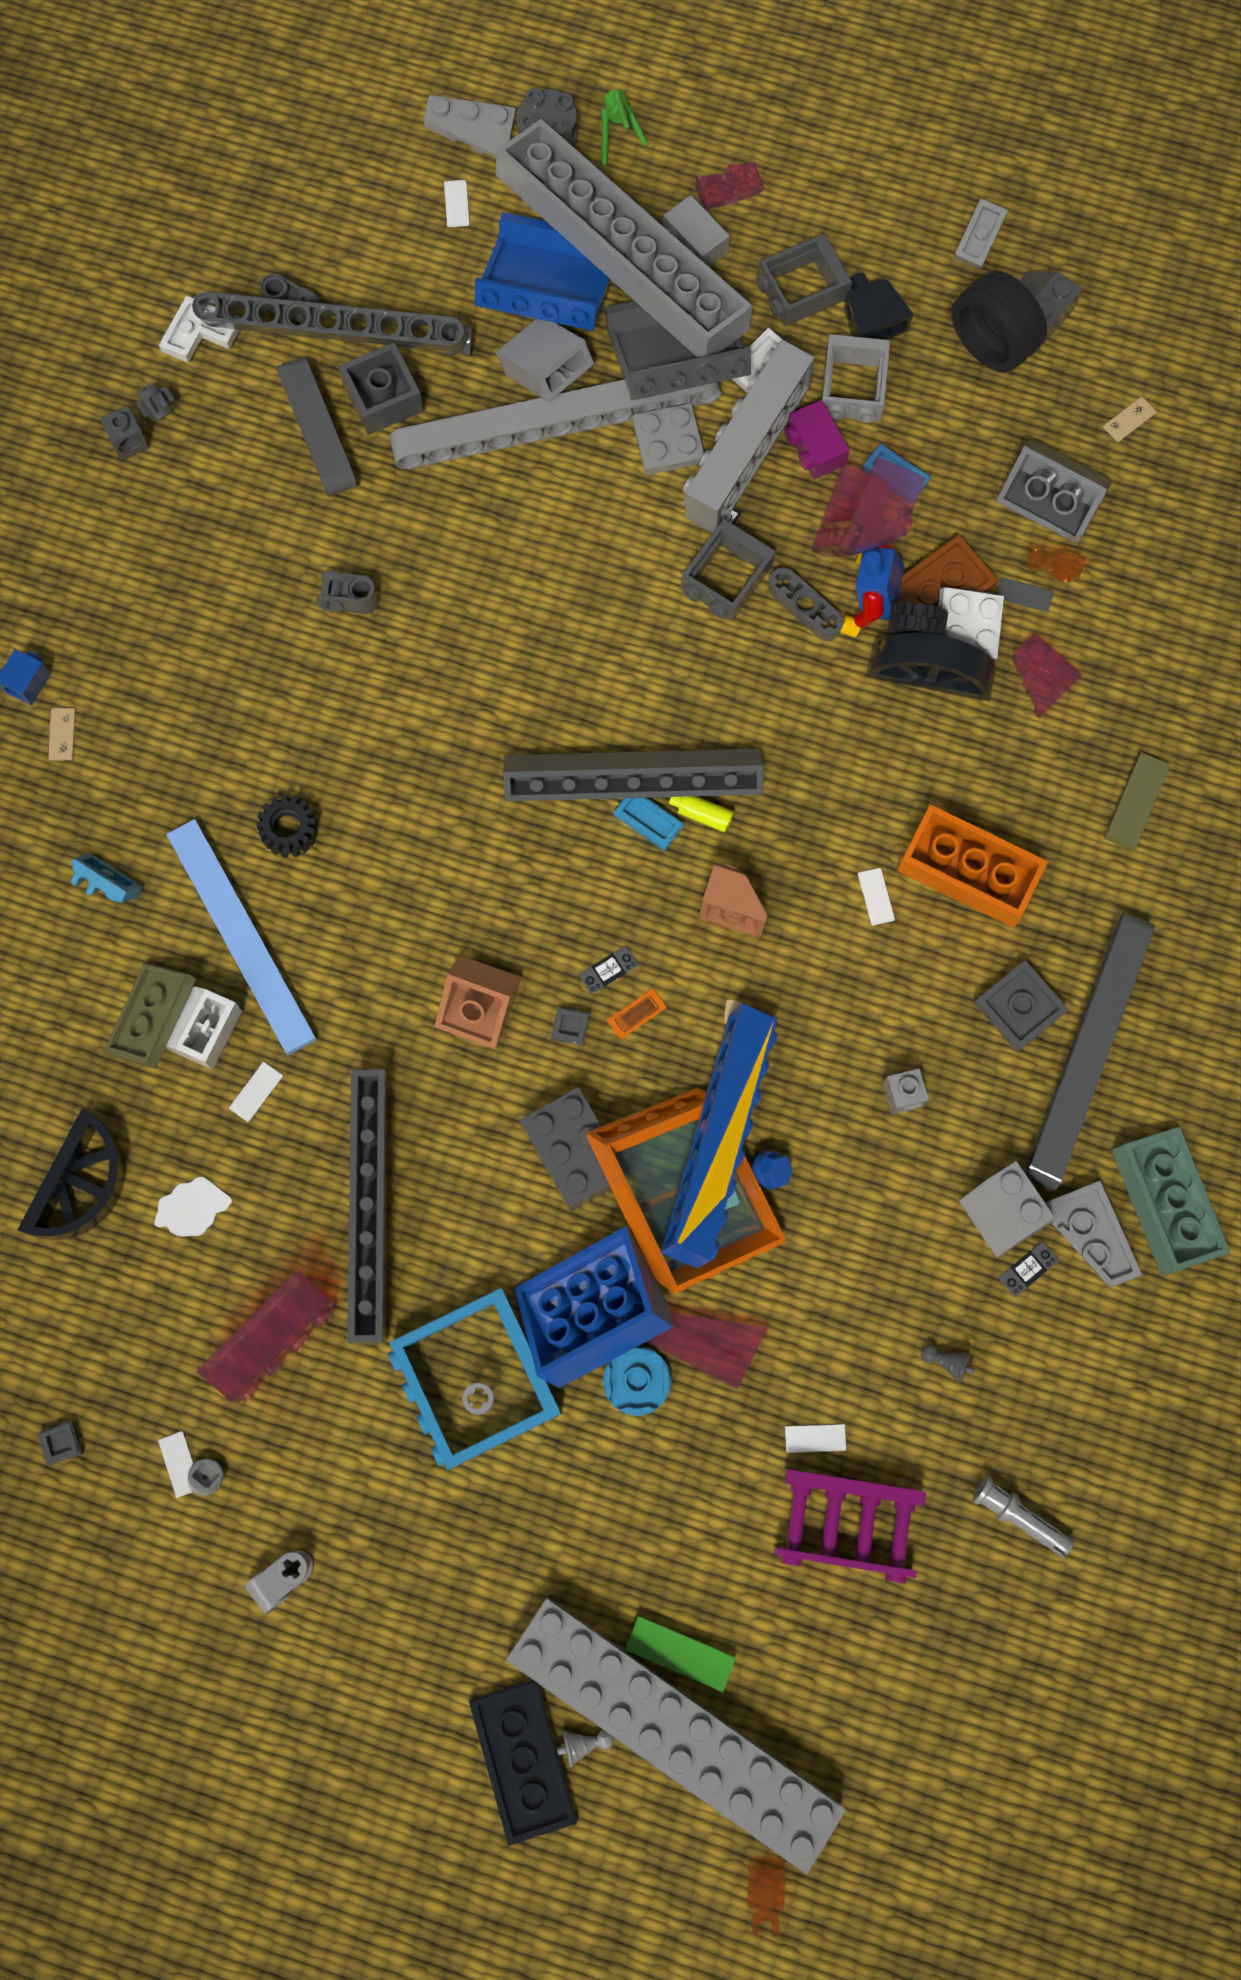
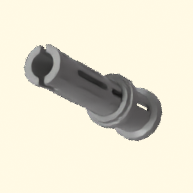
M990 1475L982 1480L974 1492L972 1502L983 1504L996 1513V1518L1001 1522L1009 1521L1015 1524L1035 1540L1051 1549L1059 1557L1065 1558L1074 1545L1075 1540L1025 1507V1505L1020 1503V1498H1018L1019 1496L1016 1493L1009 1494L995 1484L994 1479Z

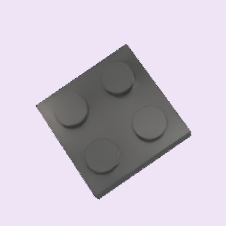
M1026 960L974 1002L1017 1053L1069 1010Z

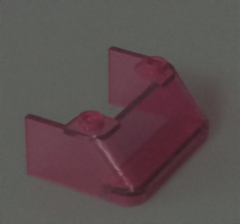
M881 458L876 459L871 474L845 463L814 539L812 552L823 557H850L896 541L901 536L905 537L912 526L913 518L910 516L926 477Z

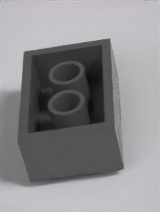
M579 1087L520 1120L522 1129L570 1212L611 1190L587 1139V1132L602 1126ZM616 1153L614 1155L626 1177V1180H628L629 1173L625 1168L623 1162L621 1161L620 1157Z

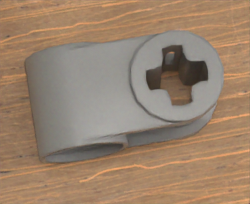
M301 1550L286 1553L271 1566L258 1573L244 1588L262 1612L267 1615L310 1577L314 1568L313 1560L308 1553ZM298 1560L301 1563V1566L298 1568L299 1573L291 1575L289 1569L292 1567L291 1562Z

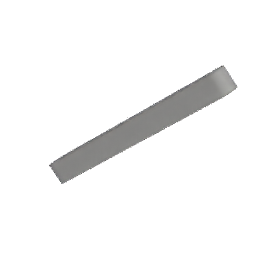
M624 380L560 393L549 402L543 398H537L400 428L393 431L389 439L397 468L412 469L632 420V415L690 403L692 407L708 404L717 400L721 396L718 382L631 401Z

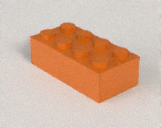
M930 804L897 871L1014 928L1021 919L1049 861Z

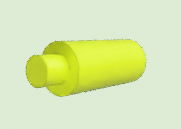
M698 796L671 797L669 801L670 805L679 808L678 814L726 833L734 815V811Z

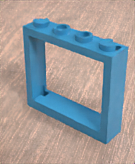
M502 1288L389 1342L392 1351L387 1353L395 1371L402 1370L407 1382L402 1384L403 1390L409 1402L416 1401L421 1411V1414L417 1415L416 1418L424 1435L429 1432L432 1435L436 1445L431 1447V1451L439 1467L445 1464L447 1470H451L561 1415L546 1381L537 1377L529 1344ZM495 1305L542 1405L543 1411L453 1455L405 1348Z

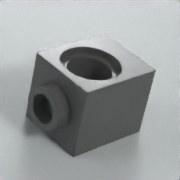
M128 405L100 418L120 461L149 449Z

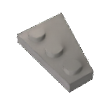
M429 95L424 115V128L454 142H464L472 146L473 151L483 155L485 152L496 157V149L512 139L516 108Z
M1101 1181L1045 1203L1055 1217L1052 1225L1109 1288L1142 1275Z

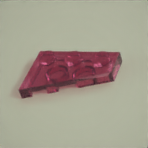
M669 1312L674 1327L652 1338L647 1343L737 1390L768 1328Z

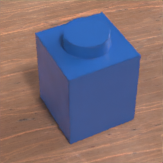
M14 649L0 672V688L4 693L32 706L51 674L43 664L44 659L31 651H27L24 654Z

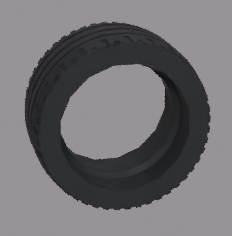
M993 270L979 277L959 295L951 308L953 326L963 345L975 359L996 372L1007 373L1021 365L1041 346L1047 336L1046 318L1036 298L1024 284L1003 271Z

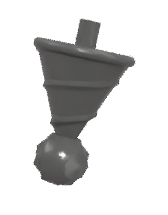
M927 1345L921 1350L923 1361L931 1364L937 1361L958 1384L962 1382L965 1372L974 1374L975 1368L968 1366L971 1358L970 1351L968 1353H939L933 1345Z

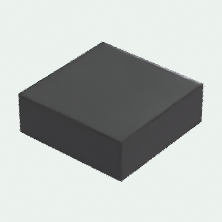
M558 1007L551 1041L583 1047L590 1013Z
M68 1421L38 1432L47 1466L83 1454L74 1421Z

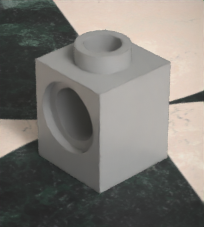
M920 1068L888 1076L882 1084L891 1115L923 1108L929 1101Z

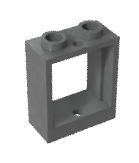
M825 234L760 261L758 275L756 276L759 290L761 293H766L770 300L769 304L773 315L776 318H780L784 327L845 301L852 285L851 279ZM815 262L829 288L789 305L775 278Z
M723 519L681 577V590L690 600L694 602L700 601L708 606L715 616L719 618L725 617L733 622L772 568L776 551ZM721 546L757 568L733 602H730L697 581Z

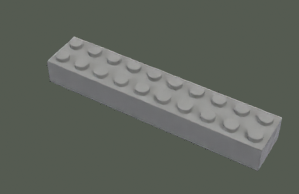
M542 119L496 149V176L696 357L718 354L749 330L753 306Z
M548 1596L506 1659L510 1664L806 1875L846 1812L842 1803Z

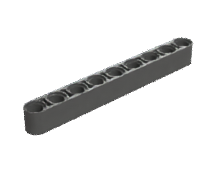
M201 292L193 299L192 303L194 314L207 326L381 345H389L395 342L396 346L449 352L460 351L465 347L468 340L467 332L461 322L456 318L448 316L213 292ZM210 303H215L214 313L210 316H204L205 307ZM240 306H245V315L240 319H234L235 310ZM271 309L276 310L274 320L264 322L265 313ZM302 312L306 313V321L302 325H294L295 316ZM337 316V322L334 327L330 329L324 328V322L327 317ZM367 319L368 324L365 330L361 332L354 331V325L357 320ZM390 322H397V331L392 335H386L384 333L385 326ZM420 325L429 326L427 335L423 338L415 337L416 328ZM450 328L459 329V336L454 341L445 340V333Z
M1123 912L1116 924L1024 1171L1031 1181L1056 1190L1061 1183L1152 937L1155 924Z

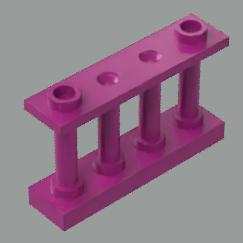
M785 1469L783 1484L791 1485L790 1492H794L786 1549L774 1547L773 1554L782 1556L781 1563L802 1566V1560L882 1572L886 1573L885 1580L906 1583L907 1577L916 1578L917 1571L904 1568L911 1511L915 1512V1505L925 1506L926 1492ZM812 1488L826 1490L825 1497L828 1498L821 1554L800 1551L807 1495H811ZM846 1494L860 1496L859 1503H863L856 1560L835 1557L842 1500L846 1501ZM881 1499L894 1501V1509H897L890 1566L870 1563L876 1506H880Z

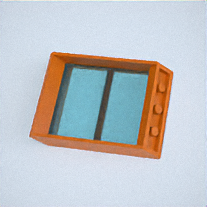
M695 1088L587 1132V1139L652 1274L660 1284L673 1294L683 1291L702 1280L714 1277L728 1268L740 1265L752 1257L768 1252L772 1248L785 1243V1236L744 1155L743 1161L736 1168L734 1179L737 1180L736 1188L732 1196L728 1198L725 1207L728 1210V1217L723 1228L719 1229L716 1241H719L720 1245L716 1257L697 1269L661 1254L706 1097V1092L700 1088Z

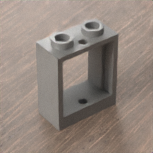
M829 334L821 400L833 420L846 418L856 419L863 423L880 422L885 402L890 340ZM833 362L878 367L875 400L866 401L830 397Z

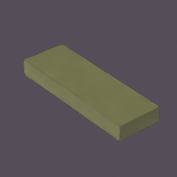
M1142 752L1139 754L1104 839L1132 851L1136 849L1170 764Z

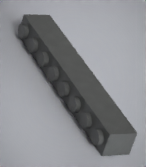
M761 749L504 755L505 801L761 795L763 794L764 764Z
M385 1069L351 1070L347 1341L351 1345H387L389 1076Z

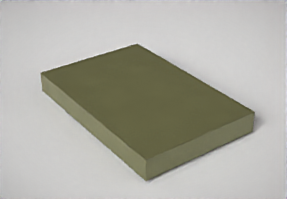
M144 962L103 1052L110 1056L156 1070L196 978L183 972Z

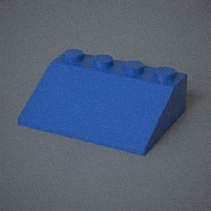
M627 1226L514 1288L537 1377L558 1388L674 1327L665 1297L630 1228Z

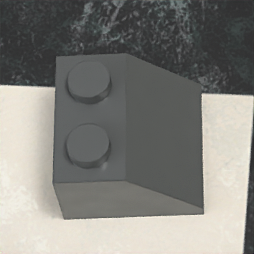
M1027 272L1020 280L1040 304L1047 322L1046 339L1037 350L1044 345L1075 310L1083 290L1060 272Z

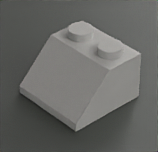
M1017 1161L987 1179L959 1200V1203L996 1258L1055 1220V1217Z

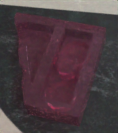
M1035 633L1012 657L1016 671L1022 677L1024 690L1031 697L1035 707L1034 714L1038 719L1082 675Z

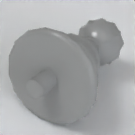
M604 1730L600 1731L596 1738L563 1731L565 1746L557 1748L558 1755L567 1753L569 1766L572 1768L574 1764L587 1754H590L597 1746L603 1750L611 1749L614 1744V1737Z

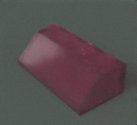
M297 1270L197 1372L231 1402L239 1403L242 1400L245 1403L258 1392L260 1388L257 1384L266 1375L270 1378L284 1365L281 1359L290 1350L294 1353L297 1352L309 1340L306 1334L315 1325L320 1328L333 1316L334 1313L331 1309L336 1304L306 1274Z

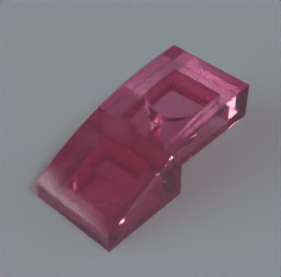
M755 163L729 165L725 174L697 176L694 184L704 209L732 204L752 197L764 189Z

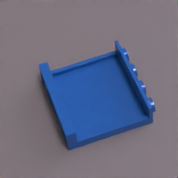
M502 212L499 219V236L482 278L476 277L475 306L594 331L611 279L547 221Z

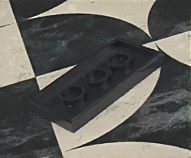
M532 1679L470 1699V1708L508 1846L577 1824V1818L539 1684Z

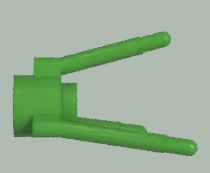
M618 89L612 90L605 95V108L600 111L602 117V166L607 165L609 120L617 124L623 123L624 128L628 129L630 127L629 118L643 146L647 145V140L634 115L632 105L628 104L626 93Z

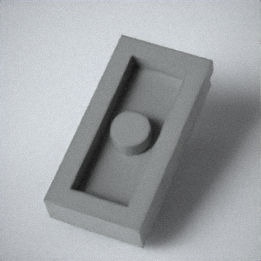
M980 199L955 252L954 259L982 270L1008 210Z

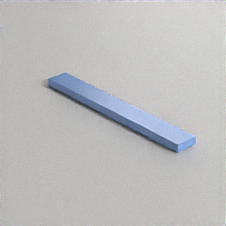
M194 819L167 833L168 839L287 1056L316 1041L317 1039L196 820Z

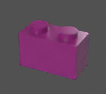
M822 400L789 414L787 427L785 428L786 438L791 446L795 445L797 448L800 464L805 471L809 470L813 480L847 465L850 450Z

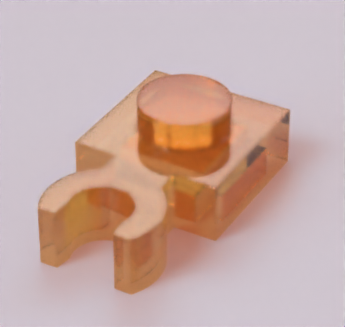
M1032 548L1026 568L1033 571H1047V576L1054 577L1061 582H1077L1084 569L1086 557L1055 551L1054 554H1048L1042 549Z
M748 1866L747 1907L757 1908V1913L754 1914L751 1920V1929L754 1936H758V1926L762 1921H769L772 1924L771 1934L773 1937H777L779 1933V1923L773 1913L774 1909L784 1910V1868Z

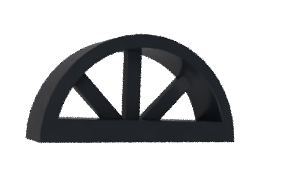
M900 633L884 637L873 645L866 677L990 702L996 665L987 653L967 642L937 634Z
M83 1108L81 1109L17 1229L18 1231L45 1240L70 1239L96 1227L113 1210L124 1185V1155L120 1143L111 1129ZM97 1130L107 1149L82 1157ZM109 1160L108 1179L104 1189L73 1175L78 1170ZM67 1184L99 1198L95 1205L79 1219H76ZM59 1201L66 1225L45 1228Z

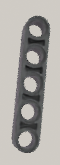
M304 356L276 366L283 388L327 496L330 497L357 487L352 469L306 357Z

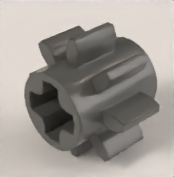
M152 382L136 392L140 400L134 403V405L144 418L150 416L153 421H157L173 410L169 403L175 399L165 385L159 388L156 382Z

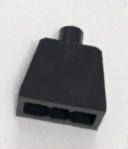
M863 272L857 273L850 278L852 281V291L847 293L844 311L853 337L888 340L909 331L913 313L887 279L882 278L870 283Z

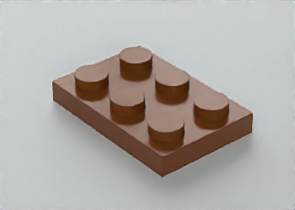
M958 535L903 575L897 604L899 602L905 604L912 602L914 604L923 603V605L931 604L934 607H938L940 589L944 587L987 593L997 586L999 580L962 537Z

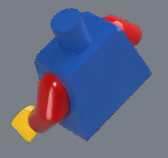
M881 542L870 548L857 546L856 551L859 554L854 564L860 565L856 592L861 612L856 614L855 617L844 615L841 633L855 638L860 628H865L877 619L889 620L891 605L898 602L905 567L896 552L895 545L891 542Z

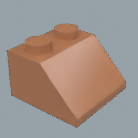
M714 865L702 900L699 919L761 939L768 915L747 876L741 874L740 870L734 866L722 865L719 867Z
M460 955L447 974L434 1027L496 1049L513 1008L521 977Z

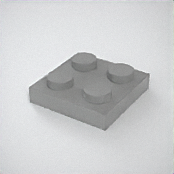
M691 403L632 415V425L645 475L699 465L704 451Z

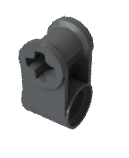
M269 274L261 280L260 290L262 298L321 303L313 292L296 285L279 274ZM275 292H279V293H280V294L275 295V296H272V295H271L272 293H275ZM268 310L270 313L276 315V310ZM306 313L297 314L294 318V325H302L306 321Z
M324 571L321 573L320 580L323 584L321 594L316 599V605L319 608L331 612L343 611L370 614L377 609L379 596L373 581L368 576L343 574L335 571ZM369 592L366 597L357 598L359 593Z

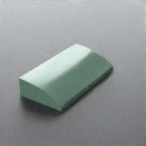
M1180 1127L1123 1144L1112 1150L1161 1277L1231 1253Z

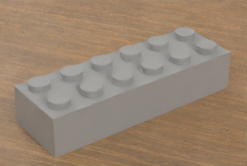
M784 340L780 341L776 349L771 348L763 362L765 367L760 375L757 373L753 375L747 387L749 392L745 399L740 398L736 402L731 413L733 418L728 425L723 424L715 438L716 445L712 451L706 450L700 460L699 467L701 468L697 475H691L683 488L685 493L683 505H685V518L711 533L716 530L723 519H728L787 425L789 414L795 412L811 386L814 357Z

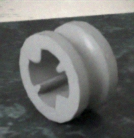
M483 1383L471 1384L465 1389L462 1397L466 1410L476 1415H482L490 1411L495 1400L491 1388ZM476 1389L485 1390L482 1393L483 1395L488 1394V1403H482L481 1409L473 1408L474 1403H469V1395H475Z

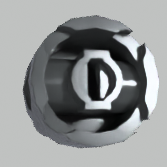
M530 89L518 108V133L520 134L542 119L571 146L575 147L577 143L576 108L573 104L572 96L553 89Z

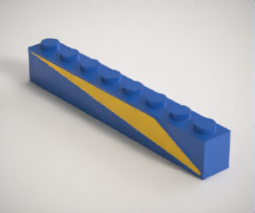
M743 1003L729 1014L661 1249V1254L697 1269L712 1261L718 1253L720 1243L716 1241L719 1229L723 1228L728 1217V1210L725 1207L728 1198L732 1196L736 1188L737 1180L734 1179L736 1168L740 1166L745 1155V1149L742 1146L744 1139L749 1135L753 1126V1119L750 1117L753 1108L756 1107L761 1097V1090L758 1088L761 1079L769 1068V1061L766 1060L768 1052L775 1044L777 1032L774 1031L777 1018Z

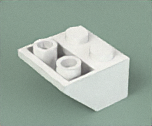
M193 986L165 1049L213 1070L242 1010L235 1002L206 989Z

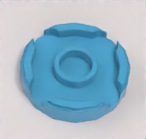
M638 1346L609 1361L603 1377L605 1395L613 1407L624 1414L634 1416L650 1414L659 1408L667 1398L671 1385L669 1368L661 1356L649 1348Z

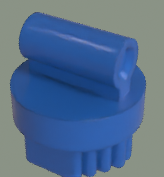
M764 1150L756 1152L751 1169L759 1186L773 1189L788 1185L793 1171L788 1160L789 1158L775 1151Z

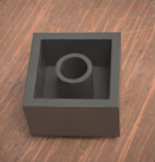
M395 342L338 366L343 387L367 435L423 412L420 391Z

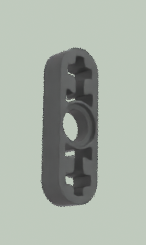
M778 568L772 572L769 578L768 590L773 598L821 640L831 641L840 635L843 618L834 607L792 570ZM778 580L780 582L789 581L788 588L785 586L778 588ZM792 592L794 595L792 599H789ZM801 598H809L813 601L814 608L809 611H803L798 608L797 601ZM819 609L822 610L820 617L817 615ZM831 620L834 621L833 628L828 627L824 629L822 627L824 621L827 623Z

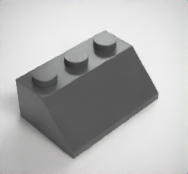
M1031 438L1023 447L996 502L1078 544L1112 485L1113 480Z

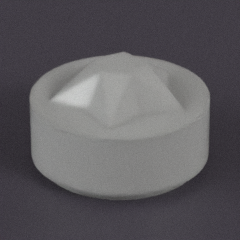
M208 1458L197 1460L189 1469L187 1476L188 1486L197 1495H212L218 1491L222 1484L223 1470L215 1460Z

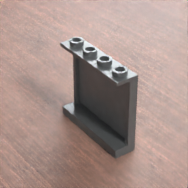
M635 301L604 307L607 334L631 401L751 375L750 347L744 348L740 338L718 354L698 358Z

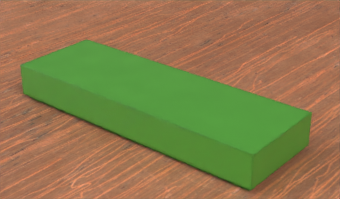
M639 1615L625 1647L626 1651L721 1692H724L736 1657Z

